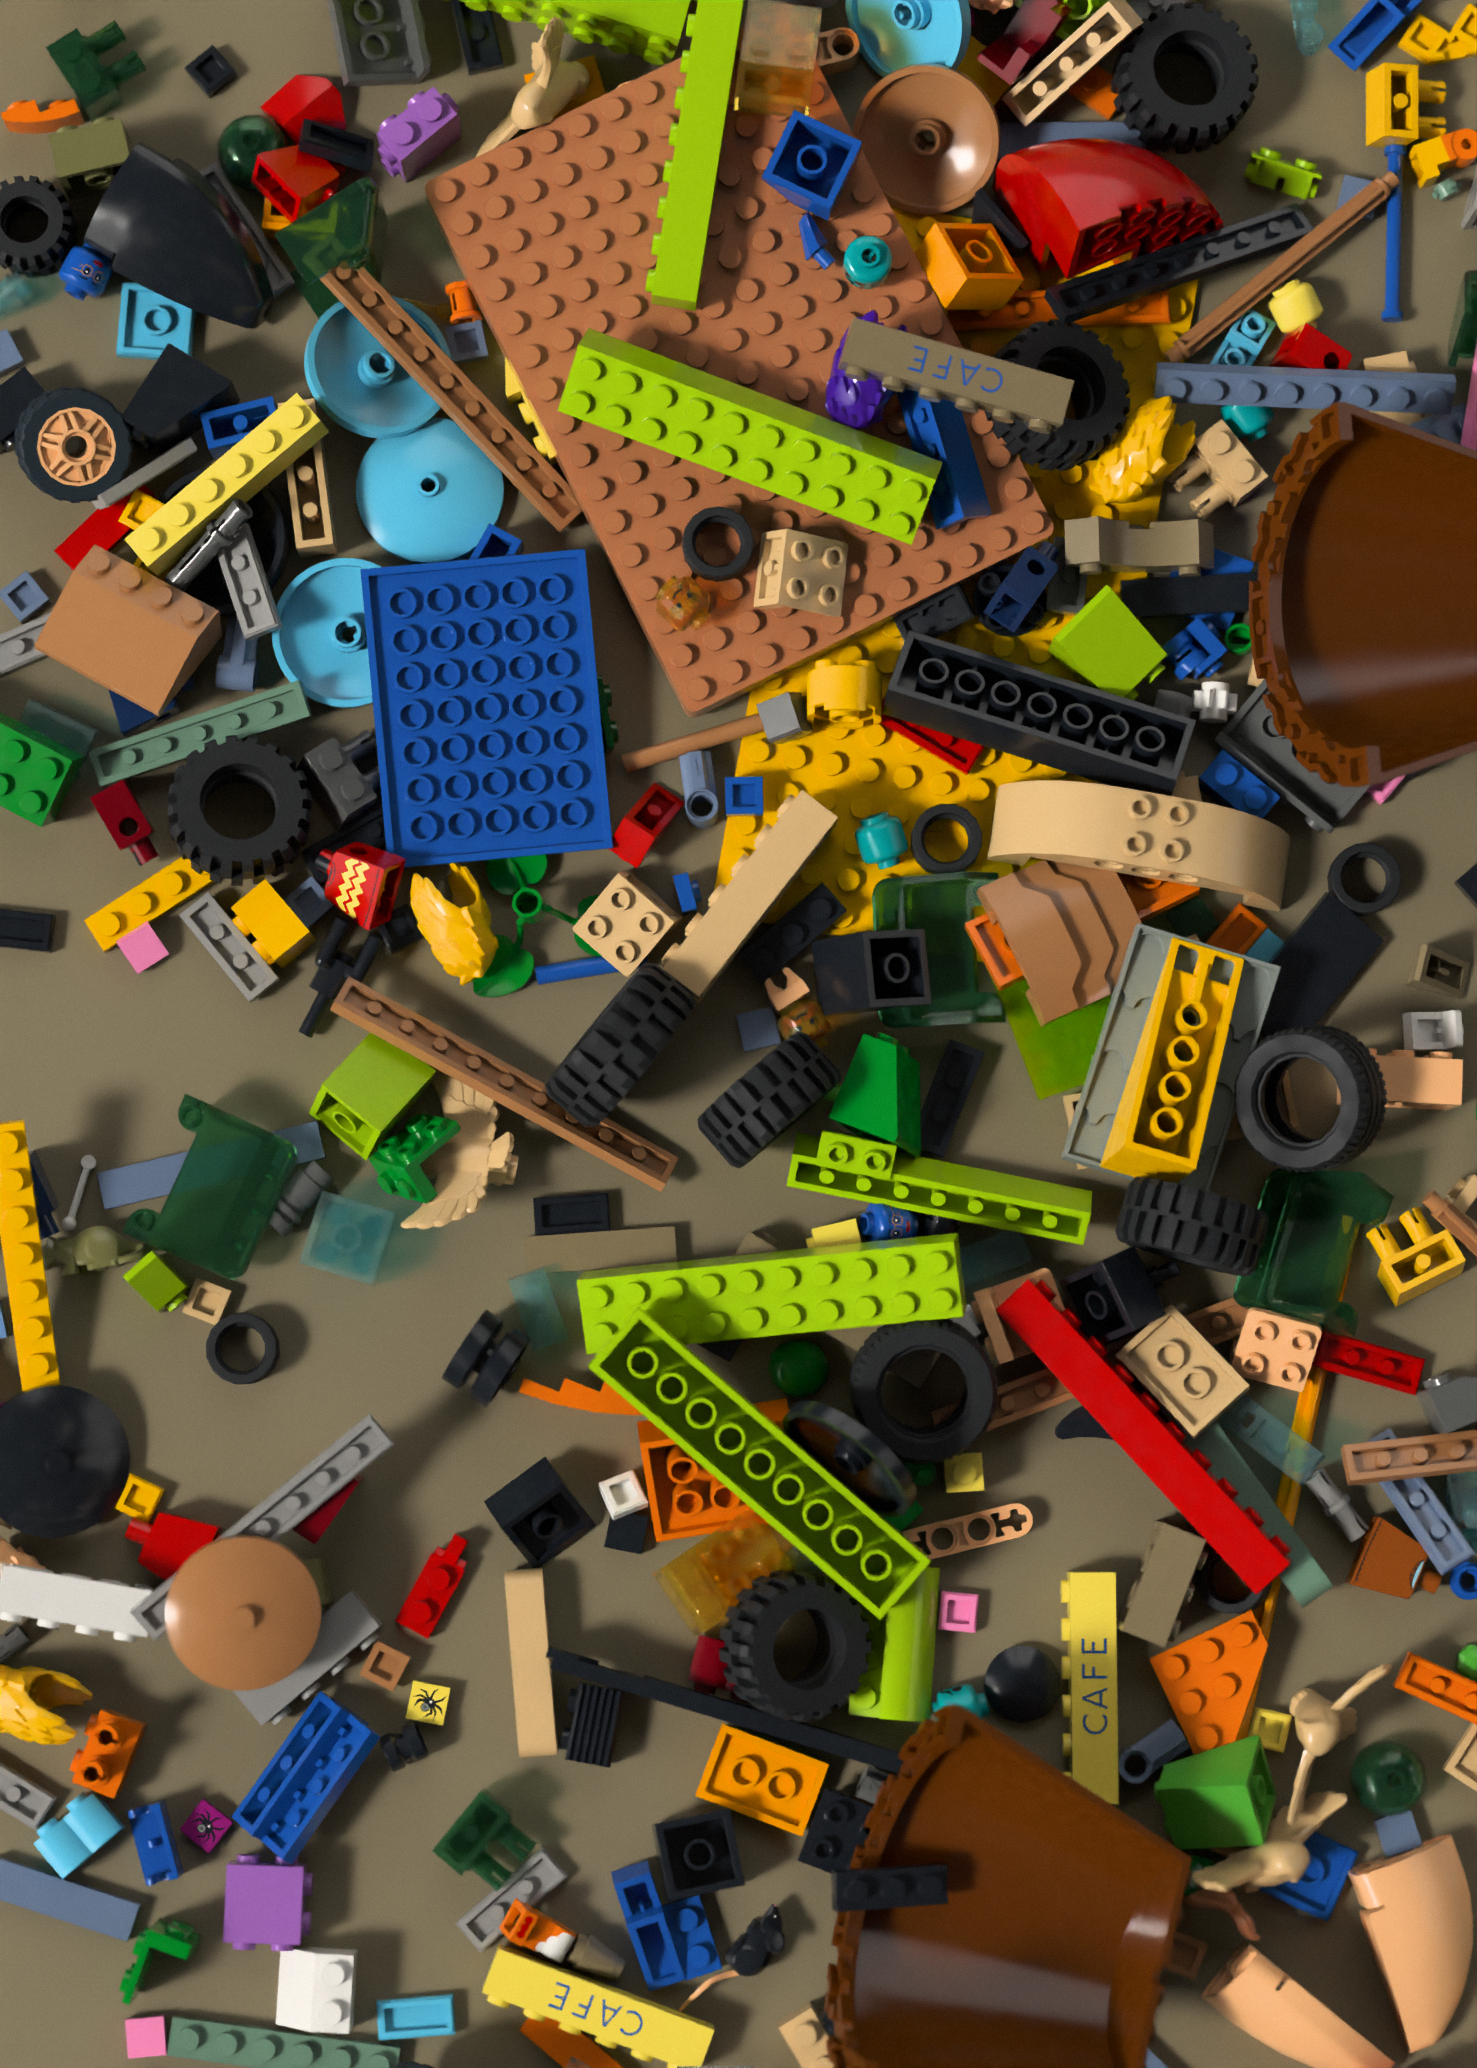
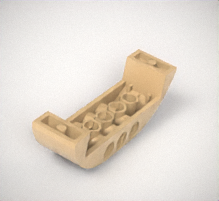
M1055 780L1021 781L998 786L987 860L1024 866L1030 857L1241 894L1244 895L1242 904L1245 906L1280 911L1291 837L1282 828L1267 820L1211 803L1095 783Z

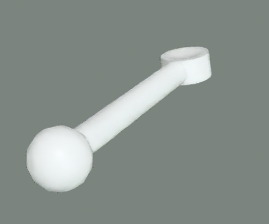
M85 1155L81 1159L83 1170L69 1214L62 1221V1227L66 1231H72L77 1226L75 1216L90 1170H93L97 1164L96 1159L91 1155Z

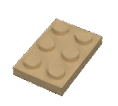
M1170 1304L1165 1309V1316L1149 1323L1115 1355L1182 1428L1195 1439L1250 1389V1385L1181 1313Z

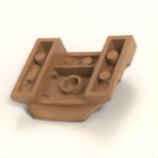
M1044 859L1016 873H1010L988 883L977 890L976 893L992 926L999 924L1028 983L1029 989L1025 994L1041 1027L1112 995L1134 927L1138 923L1142 924L1117 872Z

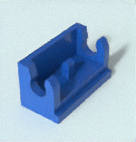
M165 1799L128 1809L127 1813L146 1885L151 1886L164 1880L170 1881L181 1877L184 1871Z

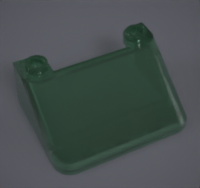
M964 871L886 878L876 884L872 894L874 931L925 929L932 1004L878 1011L879 1018L885 1026L889 1028L1006 1023L1005 1005L1002 998L993 992H979L977 950L965 930V923L975 919V907L982 906L976 893L977 890L999 879L998 873Z
M185 1094L178 1110V1119L185 1129L196 1133L195 1139L161 1213L147 1208L136 1210L129 1216L122 1233L221 1277L236 1279L247 1271L297 1162V1149L291 1141Z
M1281 1168L1274 1170L1265 1181L1257 1208L1267 1214L1269 1221L1257 1268L1249 1277L1238 1275L1234 1287L1235 1301L1248 1310L1252 1307L1262 1308L1320 1324L1322 1331L1355 1337L1359 1322L1358 1313L1348 1303L1338 1301L1360 1224H1371L1374 1226L1381 1224L1391 1209L1394 1196L1361 1172L1320 1170L1299 1173Z

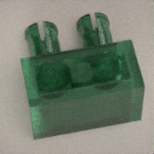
M112 20L111 23L88 37L85 34L82 36L76 28L46 47L52 62L91 122L123 103L118 93L120 91L119 86L138 74L147 71L134 49L108 67L105 65L101 66L99 63L101 60L99 56L120 43L127 41L126 36L115 20Z
M483 1787L432 1851L460 1875L465 1870L467 1872L472 1870L497 1892L511 1876L512 1872L508 1871L486 1852L488 1842L490 1840L492 1842L497 1840L516 1856L520 1862L525 1859L528 1852L519 1846L517 1842L529 1852L537 1842L530 1839L510 1822L512 1820L510 1816L513 1811ZM493 1873L500 1877L504 1882L497 1878Z

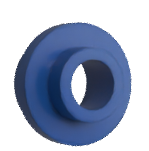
M1465 1562L1450 1572L1449 1586L1452 1592L1461 1599L1473 1600L1477 1598V1564L1474 1562ZM1467 1573L1471 1574L1474 1578V1583L1469 1588H1465L1461 1583L1462 1576Z

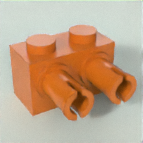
M106 1707L101 1709L98 1715L92 1713L84 1731V1735L89 1736L84 1751L81 1749L77 1750L70 1766V1771L75 1772L72 1783L113 1799L118 1797L148 1724Z

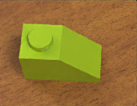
M149 1252L123 1275V1278L157 1312L163 1313L168 1309L172 1313L188 1299L184 1293L191 1287L160 1253Z

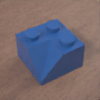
M794 110L762 175V180L794 205L825 220H829L860 156L862 141Z

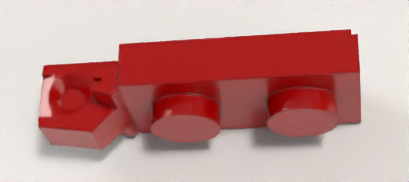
M456 1533L446 1550L437 1546L434 1553H431L396 1617V1622L429 1639L465 1573L464 1568L468 1562L461 1559L460 1556L469 1542L468 1539Z

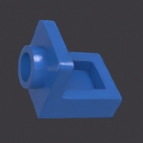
M1197 617L1186 627V630L1193 637L1192 643L1195 647L1203 649L1209 657L1192 672L1191 675L1195 680L1203 674L1207 678L1214 675L1225 664L1221 659L1228 651L1219 641L1221 635L1209 621L1203 623Z

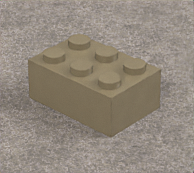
M1155 1521L1116 1620L1117 1628L1164 1648L1167 1640L1173 1642L1181 1624V1621L1176 1619L1181 1605L1187 1607L1195 1585L1190 1583L1194 1570L1201 1571L1208 1555L1209 1549L1204 1548L1206 1540L1166 1523Z

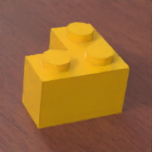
M266 879L231 907L237 915L232 919L233 923L245 937L251 933L257 940L251 945L269 966L276 962L283 969L316 941L311 932Z

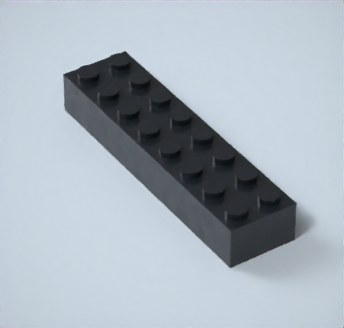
M911 630L908 631L888 685L882 714L1106 785L1172 796L1196 723L1194 719Z

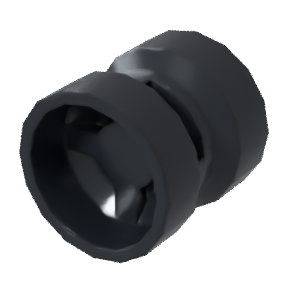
M414 1721L404 1725L400 1734L389 1732L379 1739L384 1755L393 1772L404 1768L411 1758L419 1761L429 1756L425 1741Z

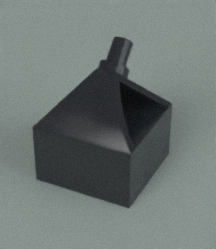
M1132 1246L1071 1274L1058 1282L1072 1311L1083 1323L1080 1326L1081 1331L1088 1338L1094 1335L1104 1344L1165 1316L1166 1312L1158 1288L1165 1285L1164 1281L1181 1274L1175 1260L1158 1268L1156 1265L1148 1268L1135 1247Z

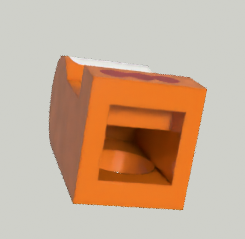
M515 1898L499 1926V1929L509 1941L521 1947L525 1946L533 1951L541 1952L560 1963L564 1961L578 1936L577 1933L565 1924ZM519 1914H521V1915L519 1916V1918H518L516 1924L514 1925V1921H515L516 1917H517Z

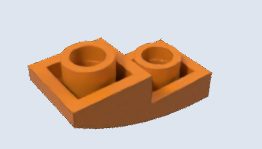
M35 99L29 102L27 100H20L9 105L7 111L0 113L8 130L17 133L56 132L64 126H78L85 123L75 99L69 101L66 99L57 100L49 104L47 110L42 112Z

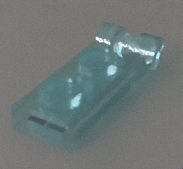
M1289 0L1298 50L1305 56L1314 55L1324 38V29L1320 24L1315 23L1314 14L1318 13V1Z
M1242 1395L1235 1402L1237 1405L1230 1414L1225 1413L1218 1423L1302 1487L1325 1458L1324 1454L1247 1395ZM1250 1414L1256 1419L1246 1429L1241 1423Z

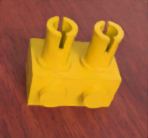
M1384 62L1366 73V146L1382 148L1392 144L1406 146L1418 138L1433 139L1445 135L1446 128H1438L1439 125H1446L1444 117L1418 116V102L1435 103L1437 105H1441L1444 102L1446 92L1438 90L1446 88L1445 82L1442 80H1418V65Z
M1420 1207L1412 1208V1214L1408 1210L1398 1218L1415 1245L1401 1251L1388 1229L1387 1223L1379 1225L1380 1230L1377 1231L1376 1227H1374L1366 1234L1367 1239H1369L1382 1261L1377 1277L1395 1307L1461 1275L1466 1262L1449 1231L1445 1229L1434 1234Z

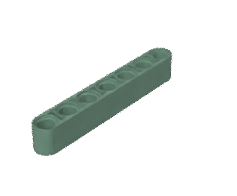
M1153 1397L1167 1419L1174 1421L1186 1434L1187 1437L1183 1440L1192 1451H1195L1197 1448L1201 1450L1213 1464L1209 1470L1219 1480L1225 1477L1237 1489L1239 1494L1235 1498L1246 1509L1251 1505L1265 1520V1523L1262 1525L1265 1531L1271 1537L1275 1534L1279 1535L1291 1548L1292 1552L1288 1556L1293 1561L1279 1576L1302 1608L1306 1607L1333 1588L1332 1582L1218 1422L1215 1420L1199 1436L1193 1439Z

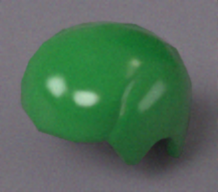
M791 1339L780 1343L771 1353L768 1372L776 1388L788 1395L802 1398L817 1393L826 1383L829 1363L825 1353L818 1346L806 1340Z

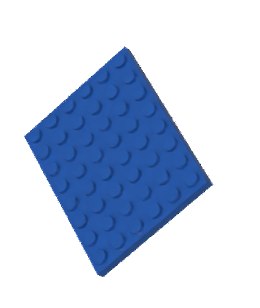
M585 549L360 569L387 852L405 858L404 868L613 849Z

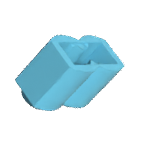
M82 1792L66 1806L70 1812L58 1822L53 1817L37 1830L40 1838L34 1845L62 1879L68 1877L125 1828L124 1824L97 1792L89 1796Z

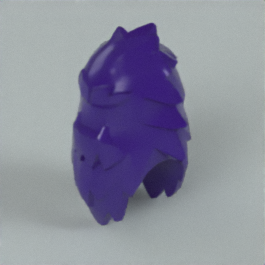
M875 310L866 313L863 317H857L858 319L884 326L883 322L879 323L878 314ZM901 324L897 329L908 333L905 325ZM847 328L833 357L831 375L827 381L826 403L824 406L831 417L830 420L860 431L882 421L885 407L897 391L884 388L882 381L868 378L867 381L851 379L845 376L846 371L838 369L848 332Z

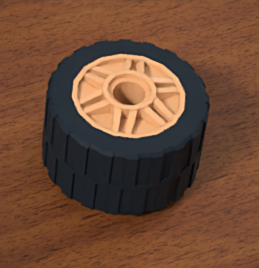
M62 386L58 387V389H49L43 392L41 396L36 399L34 398L28 404L29 406L24 412L22 411L14 433L15 454L18 456V464L21 470L42 492L60 501L65 500L70 503L90 502L97 500V495L123 480V475L129 469L131 463V453H133V444L130 438L131 432L129 426L124 421L122 413L106 398L82 387L75 386V388ZM73 436H79L81 443L78 450L67 453L65 446L68 439Z

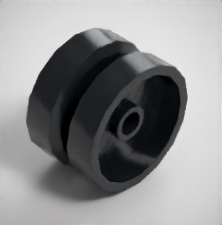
M487 1309L470 1330L442 1376L443 1380L459 1389L468 1383L475 1372L479 1374L470 1389V1397L485 1407H488L499 1390L504 1389L520 1365L522 1361L520 1358L532 1339L514 1328L506 1333L499 1344H496L495 1341L503 1328V1320Z

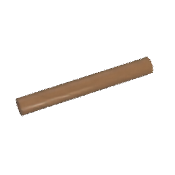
M757 713L622 755V760L626 772L629 773L677 758L679 755L688 752L700 751L765 730L760 715Z

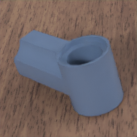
M237 615L228 617L223 655L219 656L217 664L216 688L255 692L259 667L258 660H256L259 637L251 641L246 640Z
M700 750L679 755L688 821L698 829L710 828L717 822L720 813L711 751ZM701 801L708 802L713 806L711 813L704 817H699L692 812L694 805Z
M1169 1719L1133 1745L1120 1750L1118 1753V1774L1130 1783H1141L1146 1781L1151 1773L1191 1746L1175 1722ZM1131 1755H1140L1143 1759L1142 1770L1135 1775L1127 1774L1124 1769L1125 1760Z

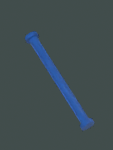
M1400 144L1384 147V156L1388 157V172L1392 171L1400 181V184L1391 190L1390 196L1387 197L1385 311L1381 312V321L1387 323L1403 321V311H1400L1403 157L1407 155V147Z

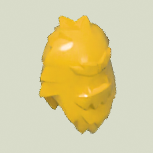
M1163 396L1158 399L1150 398L1140 404L1127 417V422L1123 430L1117 434V438L1100 452L1096 465L1093 467L1094 483L1090 484L1089 488L1099 497L1103 498L1105 503L1125 504L1141 502L1151 487L1162 483L1186 460L1197 439L1194 435L1196 423L1191 420L1182 426L1177 423L1168 428L1174 416V410L1170 409L1172 405L1171 396Z
M452 863L450 864L451 874L448 875L453 904L443 897L429 878L425 877L423 879L417 873L413 874L411 880L410 900L412 910L418 921L417 927L431 945L432 953L448 974L460 977V985L463 986L484 976L495 957L496 949L499 948V945L490 927L491 912L482 897L477 881L466 866Z
M0 1664L1 1733L6 1732L21 1740L34 1741L41 1745L66 1744L70 1738L77 1734L73 1728L65 1724L66 1720L47 1710L57 1706H64V1704L83 1705L84 1701L92 1700V1693L82 1686L81 1682L70 1677L68 1674L31 1665L14 1669Z

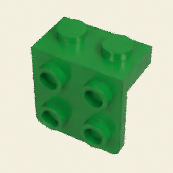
M423 1113L410 1118L401 1132L382 1141L377 1147L378 1150L368 1158L379 1175L377 1182L380 1187L389 1195H397L407 1200L411 1199L425 1204L431 1201L438 1194L419 1164L461 1130L459 1123L455 1120Z
M158 1919L151 1927L146 1926L144 1931L139 1933L132 1954L138 1956L136 1964L132 1963L130 1969L127 1968L119 1991L125 1993L122 2003L130 2005L138 1997L156 1949L184 1960L190 1957L196 1950L201 1934L193 1932V1925L177 1919H173L172 1923Z

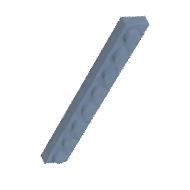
M1157 362L1153 398L1158 399L1163 396H1171L1172 403L1307 409H1325L1336 402H1347L1368 411L1451 414L1456 378L1455 374Z

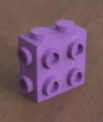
M434 87L426 93L420 91L409 100L407 109L398 116L396 114L389 116L379 126L380 131L377 133L380 147L377 151L382 157L380 162L393 178L399 175L405 183L462 137L459 125L462 121L456 113L459 111V107L446 92L440 95Z
M238 1854L237 1860H231L226 1868L223 1942L233 1943V1949L254 1950L256 1949V1944H271V1950L294 1951V1945H301L304 1941V1935L311 1934L312 1913L305 1912L306 1896H312L313 1873H307V1863H298V1856L292 1865L283 1861L278 1856H275V1862L260 1861V1855Z

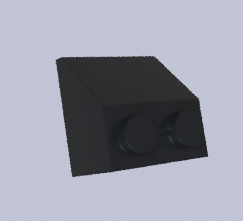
M543 1457L484 1501L500 1528L533 1568L541 1567L596 1526L546 1457Z

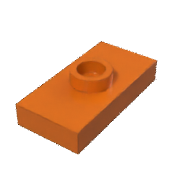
M1098 65L1066 92L1109 121L1116 112L1114 100L1118 93L1114 94L1111 92V80L1114 76Z

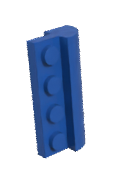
M319 1691L234 1812L232 1818L251 1836L267 1845L279 1858L292 1865L376 1745L380 1736L368 1726L369 1723L328 1694Z

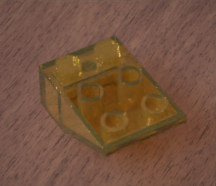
M748 0L735 90L734 110L791 117L793 111L796 110L806 116L809 115L822 8L764 0Z
M748 1508L652 1574L695 1637L724 1619L729 1606L736 1607L738 1604L737 1594L743 1588L751 1590L753 1588L751 1583L754 1579L761 1575L769 1577L771 1571L782 1569L790 1572L792 1569L795 1570V1568L761 1517L752 1508Z

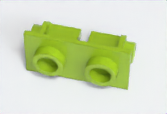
M1261 147L1260 152L1251 151V157L1257 160L1255 164L1248 162L1244 177L1250 178V183L1275 189L1278 177H1283L1285 181L1281 192L1302 198L1303 200H1306L1307 197L1314 199L1318 184L1312 183L1313 178H1322V172L1316 171V163L1296 158L1294 164L1282 160L1281 152L1267 147Z
M822 1130L815 1165L890 1180L897 1145Z

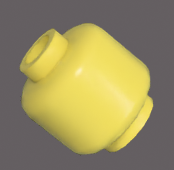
M1295 279L1272 291L1274 297L1269 302V309L1283 333H1291L1305 323H1308L1315 329L1318 327L1315 321L1322 316L1324 310L1310 283H1300L1299 279Z

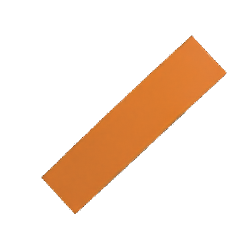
M524 1378L518 1391L556 1405L591 1412L643 1415L605 1381L599 1392L565 1378L560 1391H556Z

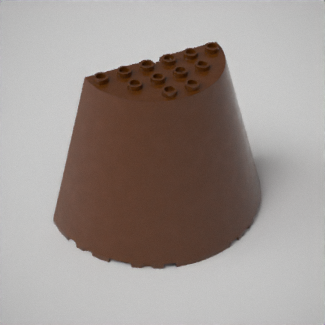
M1336 402L1323 409L1310 420V424L1313 427L1309 432H1299L1293 441L1290 453L1283 456L1272 479L1278 486L1273 501H1269L1267 504V512L1261 511L1257 525L1258 539L1253 546L1251 561L1259 562L1257 581H1249V628L1257 679H1265L1269 694L1262 695L1266 708L1270 709L1273 714V724L1279 736H1286L1287 739H1290L1298 751L1295 758L1309 772L1319 773L1320 779L1328 783H1339L1340 786L1367 787L1381 784L1477 750V451L1350 403Z
M951 1704L936 1710L934 1717L937 1720L934 1721L926 1718L920 1724L917 1733L909 1737L898 1753L899 1759L904 1762L897 1775L890 1774L887 1781L883 1780L876 1794L874 1806L869 1811L863 1825L864 1827L871 1828L868 1839H865V1846L856 1844L849 1869L943 1862L947 1865L948 1904L837 1912L831 1945L838 1947L837 1952L839 1954L837 1965L828 1964V1989L825 1996V2012H828V2019L834 2021V2036L829 2035L826 2040L829 2062L833 2063V2068H1146L1144 2061L1147 2048L1152 2044L1156 2032V2027L1153 2023L1156 2009L1162 2003L1165 1993L1164 1985L1159 1983L1160 1972L1163 1967L1168 1968L1173 1959L1174 1948L1172 1941L1175 1929L1179 1927L1183 1916L1181 1902L1183 1893L1191 1882L1192 1871L1190 1863L1192 1858L965 1707Z

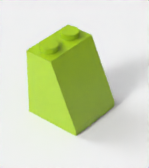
M1107 584L1054 636L1048 652L1082 685L1133 701L1139 696L1135 689L1144 680L1151 684L1163 672L1165 667L1161 663L1167 656V653Z
M369 1033L322 1083L309 1114L363 1159L367 1160L426 1090L436 1070L420 1059Z

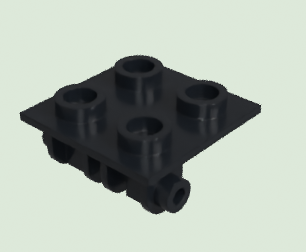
M825 1788L797 1861L831 1874L832 1870L849 1869L856 1844L865 1846V1839H868L871 1828L864 1827L863 1825L873 1806L849 1798L847 1794L840 1791H831Z

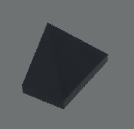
M982 188L977 190L973 201L972 223L992 224L1010 256L1023 257L1027 253L1029 246L1027 239Z

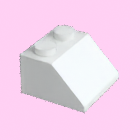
M294 1946V1951H280L276 2024L309 2032L349 2034L353 2028L358 1950Z

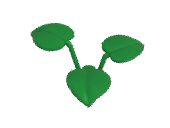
M546 855L487 860V875L494 889L506 896L516 893L512 900V906L519 918L516 921L517 937L515 943L505 935H494L498 940L499 948L496 949L495 957L484 976L473 981L474 993L481 997L492 998L506 996L522 988L531 978L535 964L532 954L520 948L523 944L525 924L538 923L546 914H551L575 925L599 895H592L582 899L578 905L579 918H574L554 909L551 905H546L541 895L535 889L528 888L527 886L537 884L543 879L548 866ZM574 933L577 945L585 953L591 956H601Z

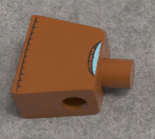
M1372 1516L1368 1525L1369 1529L1363 1536L1344 1582L1405 1599H1410L1415 1586L1434 1594L1440 1585L1442 1576L1438 1571L1425 1566L1428 1555L1420 1543L1384 1519Z

